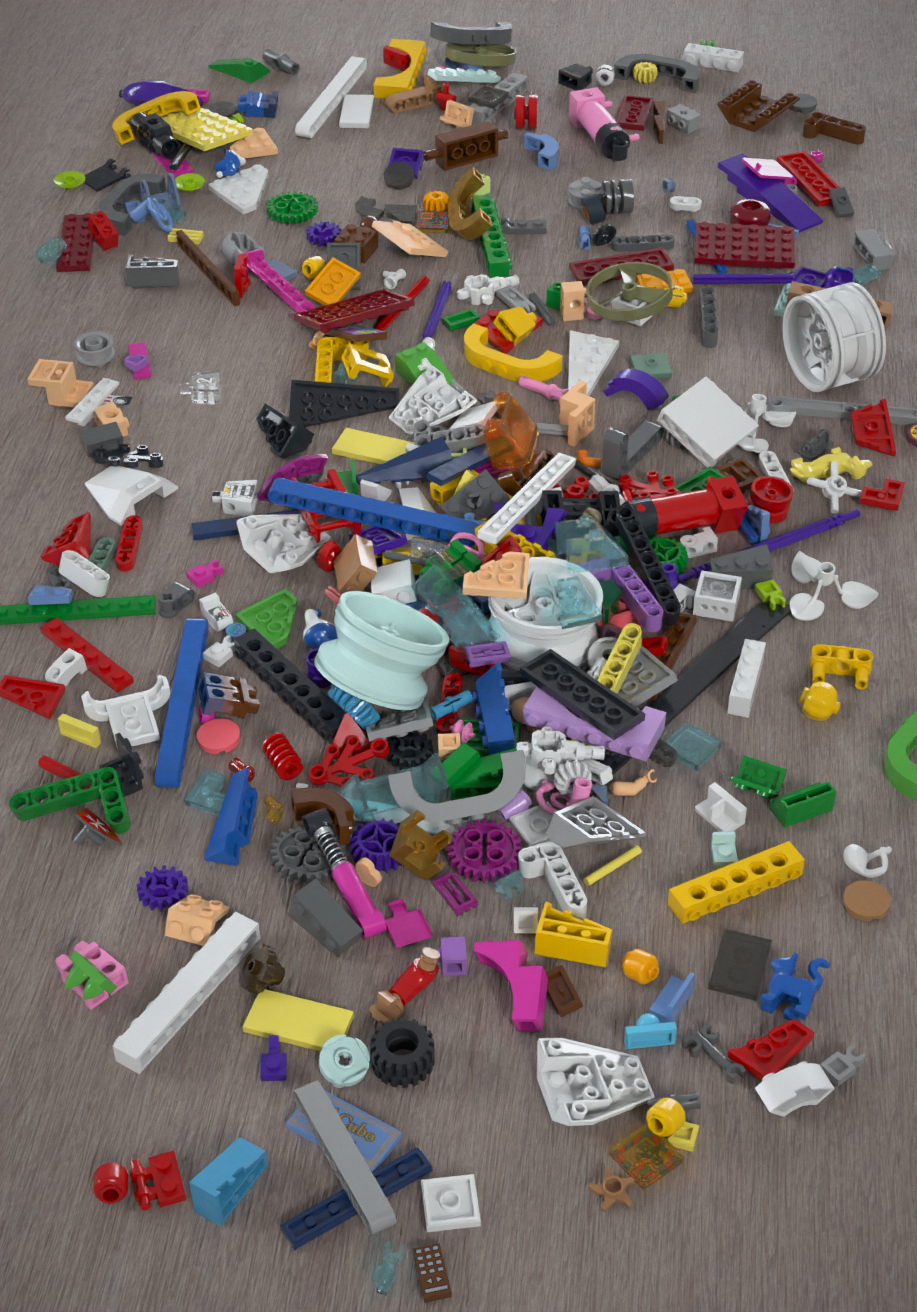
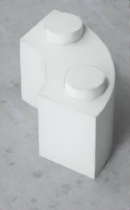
M806 1061L777 1073L767 1074L763 1077L762 1082L755 1087L769 1112L783 1117L802 1106L817 1105L835 1089L820 1065L807 1063Z

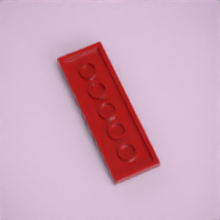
M805 151L777 156L776 162L797 179V184L818 206L833 204L829 190L840 187Z

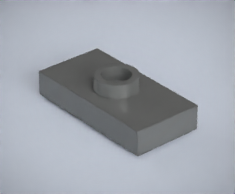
M845 187L830 189L829 195L837 217L853 216L854 210Z

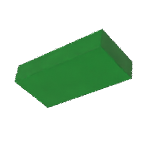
M471 308L443 317L442 324L452 332L472 325L480 319V316Z
M462 743L432 773L436 779L450 787L480 758L479 752Z

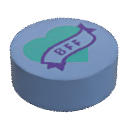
M232 623L226 627V636H231L232 642H234L235 638L247 632L245 625L241 623Z

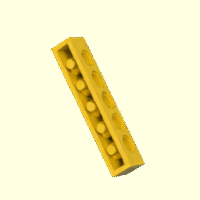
M787 841L670 888L668 906L682 924L697 920L699 917L716 912L720 908L736 904L742 899L758 895L764 890L775 888L791 879H797L803 874L805 859L792 843Z

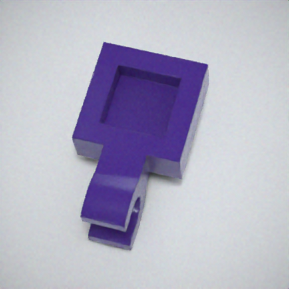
M269 1035V1054H261V1081L287 1080V1053H280L279 1035Z

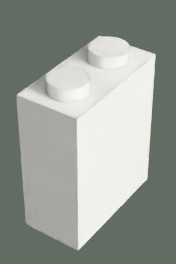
M410 559L377 567L378 573L371 580L373 594L381 595L403 604L417 601L415 574Z

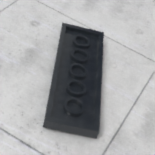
M552 649L547 650L520 667V675L613 740H616L645 720L646 714Z

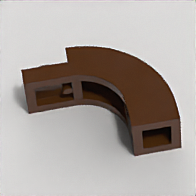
M319 788L291 789V808L295 821L302 820L303 815L325 808L330 815L332 826L336 830L340 845L349 844V834L353 833L354 810L344 797L332 791Z

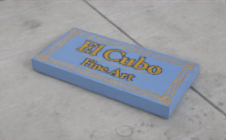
M325 1091L371 1172L373 1173L378 1170L401 1140L402 1132ZM298 1108L286 1122L287 1128L320 1146Z

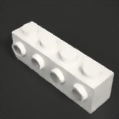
M688 43L684 50L683 61L695 66L739 72L743 65L744 51Z

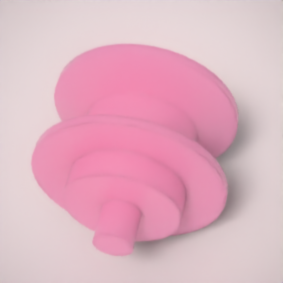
M460 719L454 726L450 727L452 733H460L462 743H467L471 737L474 738L475 736L472 723L470 722L464 725V721Z

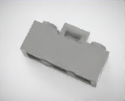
M874 229L855 232L853 246L872 271L890 269L892 261H894V250L888 242L881 241L880 236Z

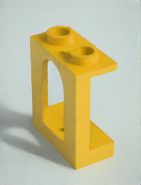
M350 343L348 344L341 357L348 377L355 379L359 371L362 370L379 376L383 387H387L393 381L394 374L386 355ZM359 354L380 360L378 365L363 361L360 359Z

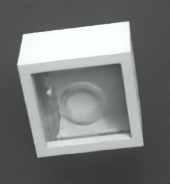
M701 571L694 596L693 615L733 622L740 597L742 577Z

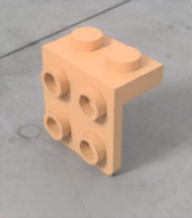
M188 895L168 909L165 936L204 946L209 937L214 934L215 923L229 913L230 907L223 905L221 901H207L198 895Z

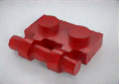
M174 1150L148 1157L150 1166L146 1168L141 1166V1161L138 1159L130 1162L131 1171L129 1174L131 1181L135 1183L136 1190L134 1195L136 1202L140 1204L141 1210L150 1209V1201L158 1199L160 1208L186 1201ZM153 1179L155 1186L149 1188L146 1186L145 1181Z

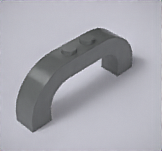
M431 22L430 37L456 44H506L511 42L513 25L508 22H495V27H457L445 22Z
M633 54L620 58L614 64V78L628 80L633 75L636 64L651 62L657 67V75L682 80V91L696 93L699 88V69L695 65L683 60L651 54Z
M140 174L128 177L119 182L102 200L99 210L105 212L119 235L126 236L132 229L130 214L121 213L120 211L124 208V203L137 196H141L140 181L145 179L150 195H155L166 190L164 175Z

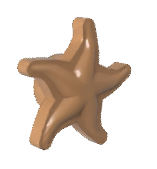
M606 1167L604 1181L597 1185L589 1184L588 1189L591 1192L603 1196L602 1212H606L615 1202L623 1203L627 1208L632 1207V1202L625 1190L629 1185L634 1184L633 1177L619 1178L618 1176H613L611 1168Z

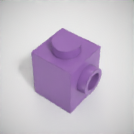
M452 936L441 938V948H436V950L440 954L437 963L442 962V975H467L465 937Z

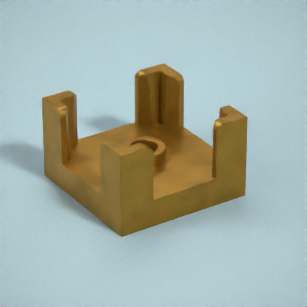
M417 810L401 821L389 856L426 881L442 870L444 861L437 863L436 860L439 851L451 843L453 835L446 830H442L435 836H431L416 825L425 819V815Z

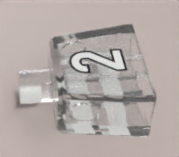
M220 370L192 374L190 383L180 384V393L191 394L192 403L220 405Z

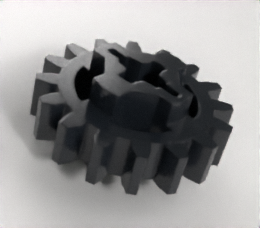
M417 731L415 734L408 732L405 736L395 737L394 735L392 740H387L390 748L387 761H392L393 767L399 765V770H403L404 767H407L408 771H411L412 767L420 770V765L427 766V761L432 760V740L427 739L426 734L420 736Z

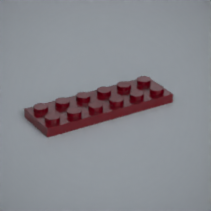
M90 213L64 215L60 239L61 244L59 245L56 263L57 272L90 271L94 236L88 229Z
M663 248L571 262L569 263V269L576 281H582L583 286H587L595 274L616 264L644 262L657 265L666 271L674 270V263ZM619 275V276L610 278V279H608V280H606V281L620 280V279H623V278H622V275Z

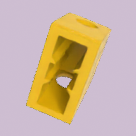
M516 307L500 311L493 323L504 337L514 342V346H516L530 335L535 327L537 317L533 312L527 313L523 307Z

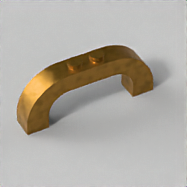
M474 167L470 168L457 182L449 196L447 205L451 228L465 240L476 239L492 227L491 218L480 208L470 217L468 214L469 201L485 185L484 177Z

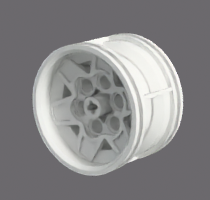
M850 282L796 296L787 304L782 326L784 347L794 374L807 389L813 392H821L844 384L871 378L881 370L886 354L885 328L877 304L864 287Z

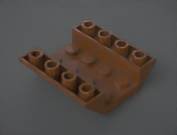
M749 80L719 101L717 106L729 124L755 132L798 102L800 97L795 96L793 93H787L780 99L773 100L761 95L762 84Z

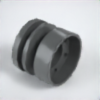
M620 179L618 187L614 180L610 181V185L608 180L602 182L601 202L605 215L610 214V212L616 214L618 206L621 213L633 212L634 189L631 179Z

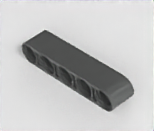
M702 287L699 295L701 342L706 348H714L717 346L719 330L716 294L714 288Z

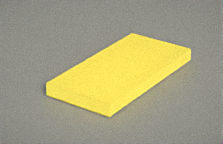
M346 428L332 447V454L382 464L391 458H396L406 453V445L408 443L414 444V442Z
M265 989L257 995L243 1025V1032L269 1038V1035H279V1041L321 1052L323 1045L330 1038L347 1034L354 1018V1011Z

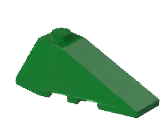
M252 58L223 59L209 65L211 69L249 83H253L270 73L267 67Z

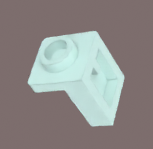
M734 831L712 833L711 853L714 868H723L738 862Z

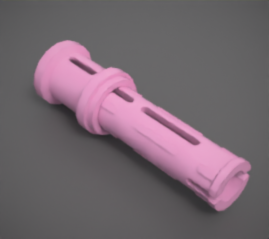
M524 375L519 380L520 387L543 394L549 400L560 401L561 396L569 391L568 389L558 388L555 384L547 385Z

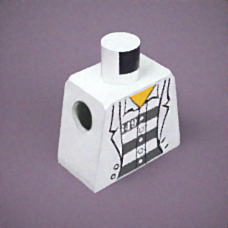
M257 480L228 481L225 484L224 491H213L212 501L214 503H222L225 514L237 516L254 515L258 500L257 495L259 493Z

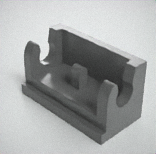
M117 422L81 431V436L84 440L82 443L88 457H92V453L96 452L97 449L111 451L119 449V445L123 444V435Z

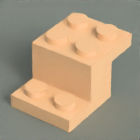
M39 359L27 379L30 386L46 387L48 404L58 407L75 408L94 388V382L76 380L73 362Z
M579 381L565 395H562L559 401L560 425H569L567 432L568 445L573 447L594 430L595 399L587 396V383L584 381Z

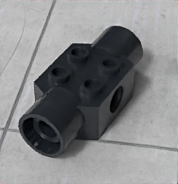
M143 112L136 113L131 118L130 127L140 136L143 147L147 148L150 153L154 152L157 156L161 155L165 159L175 157L180 150V144L173 137L171 127L156 113L147 115Z

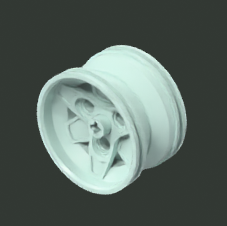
M362 591L343 593L336 606V615L334 617L338 638L320 645L314 660L317 670L335 686L367 702L398 710L419 708L428 690L421 673L435 665L439 658L443 656L449 643L448 634L428 616L396 600Z

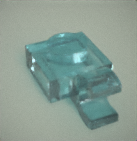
M390 1241L384 1244V1260L382 1265L378 1264L373 1275V1280L376 1281L377 1293L384 1296L388 1295L397 1274L398 1264L405 1255L403 1245L400 1246L398 1252L391 1253Z

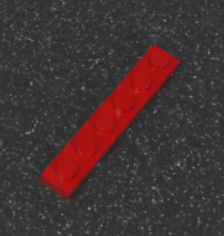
M58 618L40 627L41 633L63 651L70 648L83 655L87 670L118 693L134 683L132 675Z

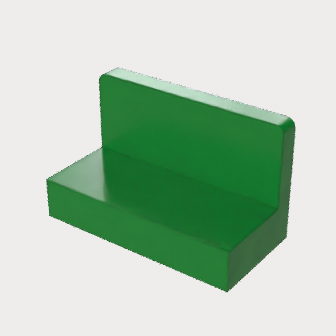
M353 459L350 460L351 471L337 472L347 493L357 495Z

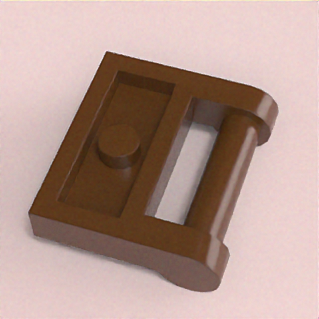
M743 457L716 468L718 472L726 477L730 476L729 472L741 482H737L742 494L746 490L751 489L755 479L763 477Z

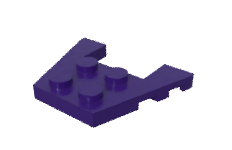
M494 502V515L506 503ZM548 508L542 527L516 524L511 529V532L524 536L527 541L532 544L537 543L545 550L548 546V540L553 533H556L559 528V522L562 518H565L567 512L565 509Z

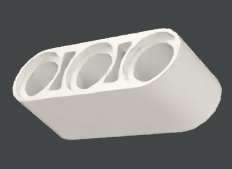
M71 550L64 551L60 561L59 573L95 597L105 596L110 578L109 574L77 552Z

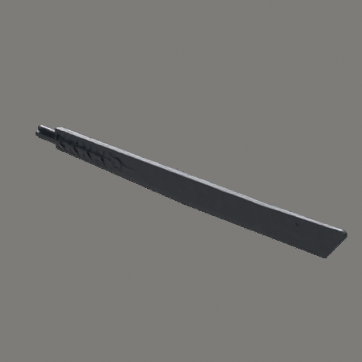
M757 604L677 677L678 681L667 687L648 707L666 712V727L740 658L745 639L759 641L791 613L789 605L785 604V607L782 608L780 604H776L775 610H772L769 604ZM606 749L604 760L596 759L595 761L611 767L613 776L632 757ZM591 780V781H592V785H595V784L597 783V782Z

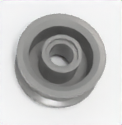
M588 177L574 181L568 188L571 194L568 199L569 204L576 209L583 210L582 198L596 193L601 200L602 184Z
M86 332L78 336L74 342L75 348L78 350L76 357L81 364L103 367L115 356V350L112 347L113 338L106 332Z

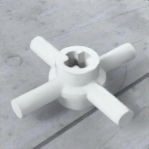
M837 461L831 462V477L825 481L812 477L807 479L808 485L823 488L824 496L831 499V513L833 514L839 512V498L844 494L858 498L862 494V490L847 487L846 480L838 475Z

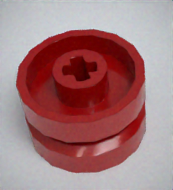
M516 95V105H514L516 129H524L525 120H528L529 129H537V95H529L528 105H525L524 95Z
M759 477L751 485L747 505H754L769 512V523L782 522L789 513L790 503L794 494L793 488L788 482L778 477Z

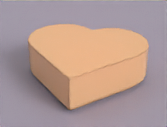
M361 858L356 863L355 870L363 883L376 887L381 882L382 876L375 869L371 860Z

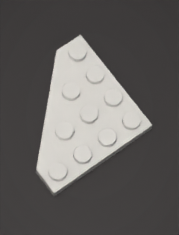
M254 165L251 168L241 170L233 176H227L209 183L208 189L240 213L246 214L257 209V203L260 201L269 173L262 165Z

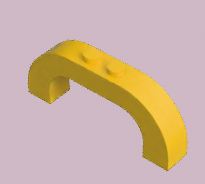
M179 91L168 93L124 112L116 118L112 127L118 143L123 145L135 139L132 133L133 130L130 127V121L136 113L143 112L147 115L156 113L161 117L171 112L182 111L189 115L200 110L201 107L197 95L192 92Z
M473 323L464 334L465 358L470 364L479 369L519 382L523 375L542 382L553 378L562 371V355L547 350L536 359H518L485 346L488 344V328Z

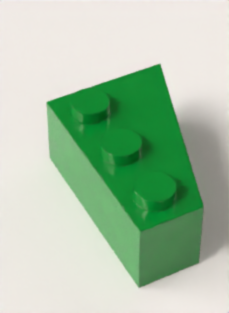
M517 748L479 758L450 786L451 801L485 795L494 791L500 785L503 778V765L500 754L517 751Z

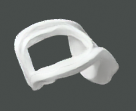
M851 844L845 848L843 859L852 871L864 877L874 878L886 872L888 867L887 855L890 854L892 848L890 846L880 847L879 850L867 853L859 845ZM881 856L882 867L871 870L866 868L870 860Z

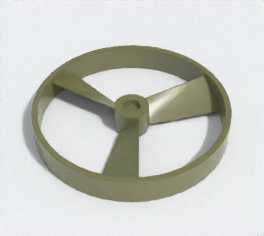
M448 42L445 46V57L460 63L479 66H507L516 62L517 51L503 44H456Z
M627 262L607 267L595 274L586 287L589 308L598 316L614 321H634L655 315L662 311L671 302L673 297L672 278L669 273L657 265L644 262ZM636 273L658 277L669 288L668 290L637 287L635 283ZM622 275L624 284L621 286V294L596 303L591 298L593 290L599 284L610 278ZM619 296H622L627 301L638 299L651 303L635 309H612L603 306Z

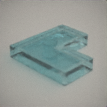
M206 770L184 799L185 805L219 816L226 795L219 791L226 782V776Z

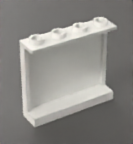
M707 376L663 408L657 419L707 468L710 466L713 468L718 459L749 435L753 437L759 426L753 418L748 416L740 406L733 402Z

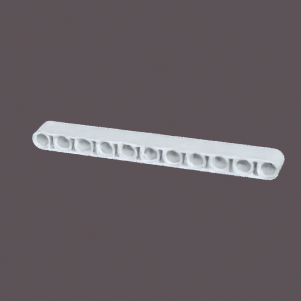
M352 56L297 123L295 129L296 136L312 138L345 97V94L349 92L366 70V58Z

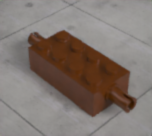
M486 121L435 135V149L424 151L423 154L425 155L423 157L425 161L436 158V164L444 171L498 156V141L508 139V131L506 129L498 131V128L493 123Z

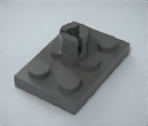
M485 469L442 504L441 508L448 516L465 519V513L472 512L475 514L474 518L478 521L484 518L488 519L494 514V502L507 503L511 499Z

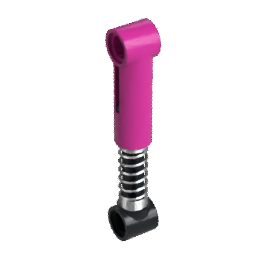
M322 808L303 815L302 821L306 833L309 837L316 839L319 846H321L324 856H326V860L329 861L332 869L331 874L355 918L356 924L363 930L361 937L367 939L386 931L387 926L383 914L379 909H376L353 864L343 857L344 853L338 847L339 843L335 842L336 838L333 837L334 834L331 830L333 826L328 811Z

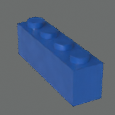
M501 663L495 664L475 681V691H472L473 704L477 703V706H475L476 718L481 720L478 721L479 733L484 734L482 736V747L487 749L488 756L515 748V737L511 716L509 715L507 697L505 698L504 679H501Z

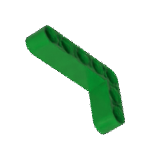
M104 767L13 795L9 800V807L18 820L26 821L102 798L106 819L111 829L117 834H123L131 827L123 786L115 769L111 767ZM113 779L110 783H106L107 780ZM91 785L89 789L84 790L86 786ZM47 798L45 802L40 803L42 799ZM118 798L117 801L110 803L112 799ZM123 818L120 822L115 823L116 819Z

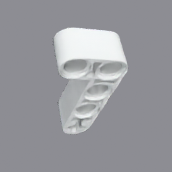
M545 842L522 849L518 856L519 874L528 879L545 875L562 912L568 910L572 912L573 917L583 921L587 915V898L562 848L554 842Z

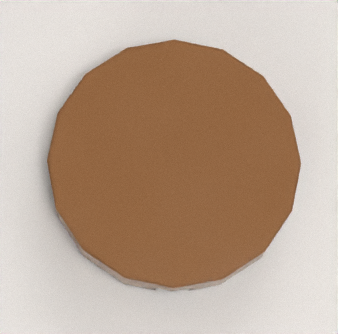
M864 880L851 883L844 891L842 902L850 916L864 922H872V919L880 920L888 914L891 898L883 886Z

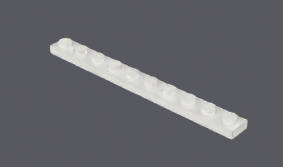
M558 453L478 531L477 538L484 540L486 543L496 545L542 499V490H551L575 466L576 458Z

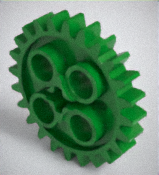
M288 191L287 194L282 193L281 196L271 197V200H268L267 214L269 217H272V220H276V222L282 221V224L286 222L288 224L292 222L297 224L299 221L303 223V220L309 221V218H314L313 215H317L318 201L312 195L308 196V193L303 195L302 192L298 194L296 191L293 193Z

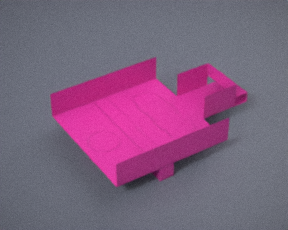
M403 899L388 903L394 917L386 919L385 922L389 938L395 948L414 944L417 941L432 937L431 929L419 905L418 910L407 913V907Z

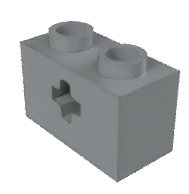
M679 104L667 110V124L689 134L701 128L702 115Z

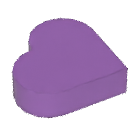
M145 355L127 356L124 359L125 366L138 372L148 365V358Z

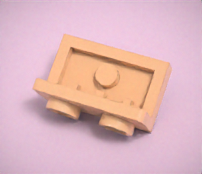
M448 100L445 115L440 116V120H443L448 125L454 124L459 129L471 126L474 108Z

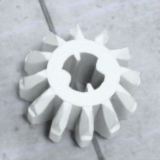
M577 759L573 762L567 760L566 764H559V768L554 772L553 781L561 795L567 794L570 797L575 779L586 778L591 781L592 774L584 761L579 763Z

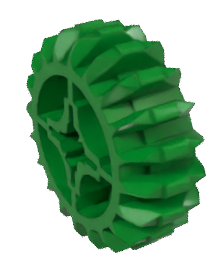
M652 536L649 541L661 565L673 563L677 566V575L682 574L686 569L688 561L686 547L682 546V542H676V539L671 540L668 536L666 538L661 536L655 538Z

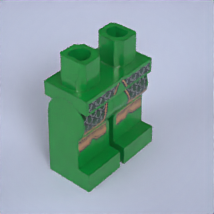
M455 539L450 543V547L426 559V566L420 570L419 577L424 582L433 579L432 588L437 594L446 591L450 595L454 592V589H457V583L464 580V574L480 570L482 562Z

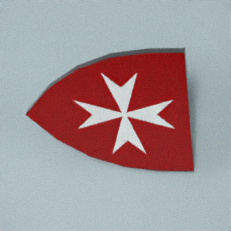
M88 808L74 815L85 824L73 839L78 845H81L88 836L99 846L106 839L122 846V842L113 830Z

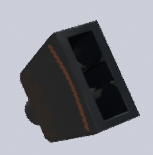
M577 63L559 69L558 83L575 91L583 90L591 84L593 69L591 66L585 67Z

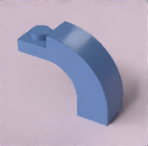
M529 132L524 134V148L538 152V167L550 171L554 169L558 164V142L547 134H542L541 136Z

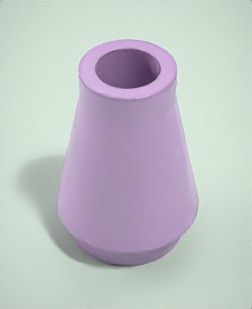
M520 790L519 794L510 804L497 812L506 821L510 816L528 810L532 802L529 796L523 790Z

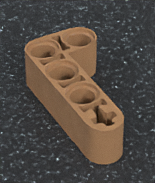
M426 73L423 87L391 94L386 98L385 103L394 113L438 103L436 95L438 91H443V81H436Z

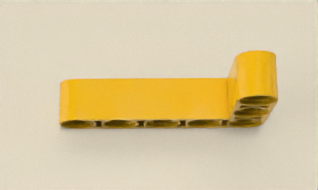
M339 337L320 338L317 345L315 382L333 383L334 361H342L341 357L348 344L369 349V341L355 342ZM359 354L361 360L368 358V356Z

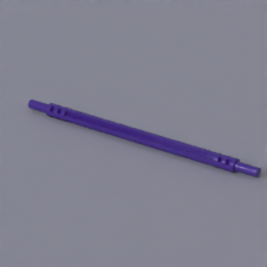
M856 509L845 514L839 513L739 551L767 544L770 552L843 525L846 521L859 517L860 511ZM710 561L693 567L691 571L677 575V582L681 583L692 578H700L701 571L709 572Z

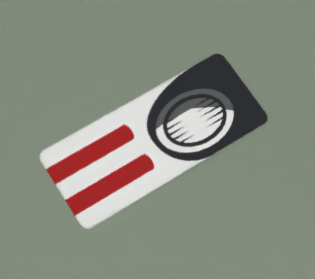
M109 395L103 403L114 402V404L129 405L132 397Z

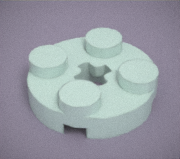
M347 1035L334 1036L326 1041L320 1052V1072L328 1082L337 1088L353 1086L359 1083L369 1069L370 1054L368 1048L356 1037L353 1039L346 1037ZM339 1056L351 1059L348 1062V1066L338 1063L340 1061Z

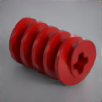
M277 732L266 738L262 751L279 778L282 780H292L299 776L304 767L301 764L300 757L288 739H286L284 733Z

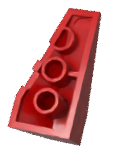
M90 512L72 519L62 530L63 533L53 539L55 544L52 547L48 545L44 549L41 559L60 566L62 553L66 550H71L88 560L91 543Z

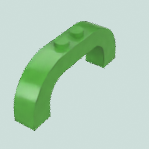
M917 710L910 718H905L899 730L896 729L892 733L884 765L885 773L890 783L902 794L914 800L917 799V765L912 763L908 756L917 747Z

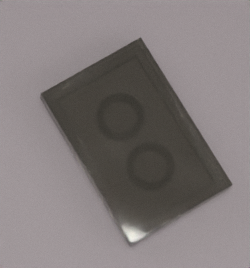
M724 929L708 989L757 1001L772 940Z

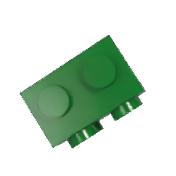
M743 756L737 777L731 776L730 781L735 782L734 787L750 791L751 788L756 789V794L772 798L773 795H780L788 769Z

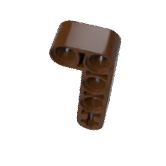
M815 112L804 121L803 137L812 139L818 134H822L852 144L864 143L866 127L862 124Z
M550 450L542 451L531 456L522 471L516 467L501 473L498 477L500 486L506 493L514 497L554 458L553 453Z

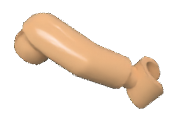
M317 331L310 341L309 347L316 351L318 340L323 338L325 334Z
M646 769L643 777H639L634 782H612L609 785V790L617 796H634L646 787L648 782L655 783L657 781V778H650V774L654 772V769Z

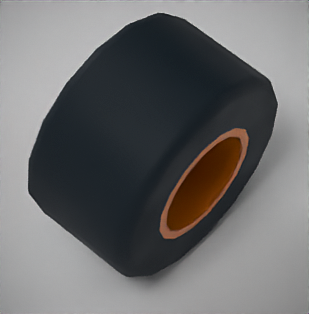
M596 193L581 199L583 211L591 225L606 220L602 202Z

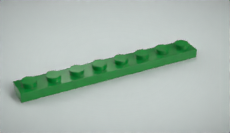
M155 595L74 600L66 604L0 605V625L50 622L55 618L67 621L156 614Z

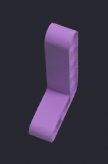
M610 555L577 564L589 571L598 582L612 579L616 586H619L621 589V599L646 631L657 632L661 629L662 607L622 556Z

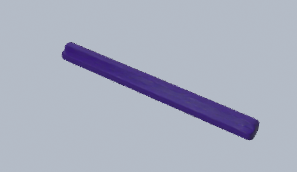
M793 274L693 275L694 284H780L794 282Z
M444 281L423 332L422 340L427 337L432 338L452 288L450 281Z

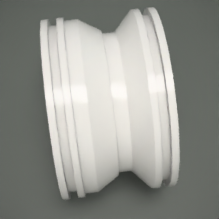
M551 557L529 558L526 599L488 596V605L492 615L486 628V636L493 642L506 641L511 655V662L501 663V668L508 671H520L521 666L547 650L552 649L581 670H587L590 667L588 664V650L598 640L595 623L599 619L602 610L603 591L601 585L589 571L572 562Z

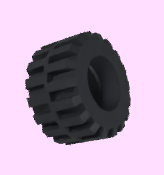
M403 1017V1020L393 1018L392 1022L385 1021L382 1023L383 1027H377L375 1034H372L370 1043L372 1069L375 1071L377 1078H382V1082L386 1085L390 1082L391 1086L396 1088L398 1085H402V1088H408L409 1084L416 1086L419 1080H426L427 1074H431L435 1063L434 1038H432L431 1031L427 1030V1026L424 1023L419 1025V1020L413 1019L409 1021L408 1017ZM401 1049L413 1051L403 1056L393 1054V1052Z

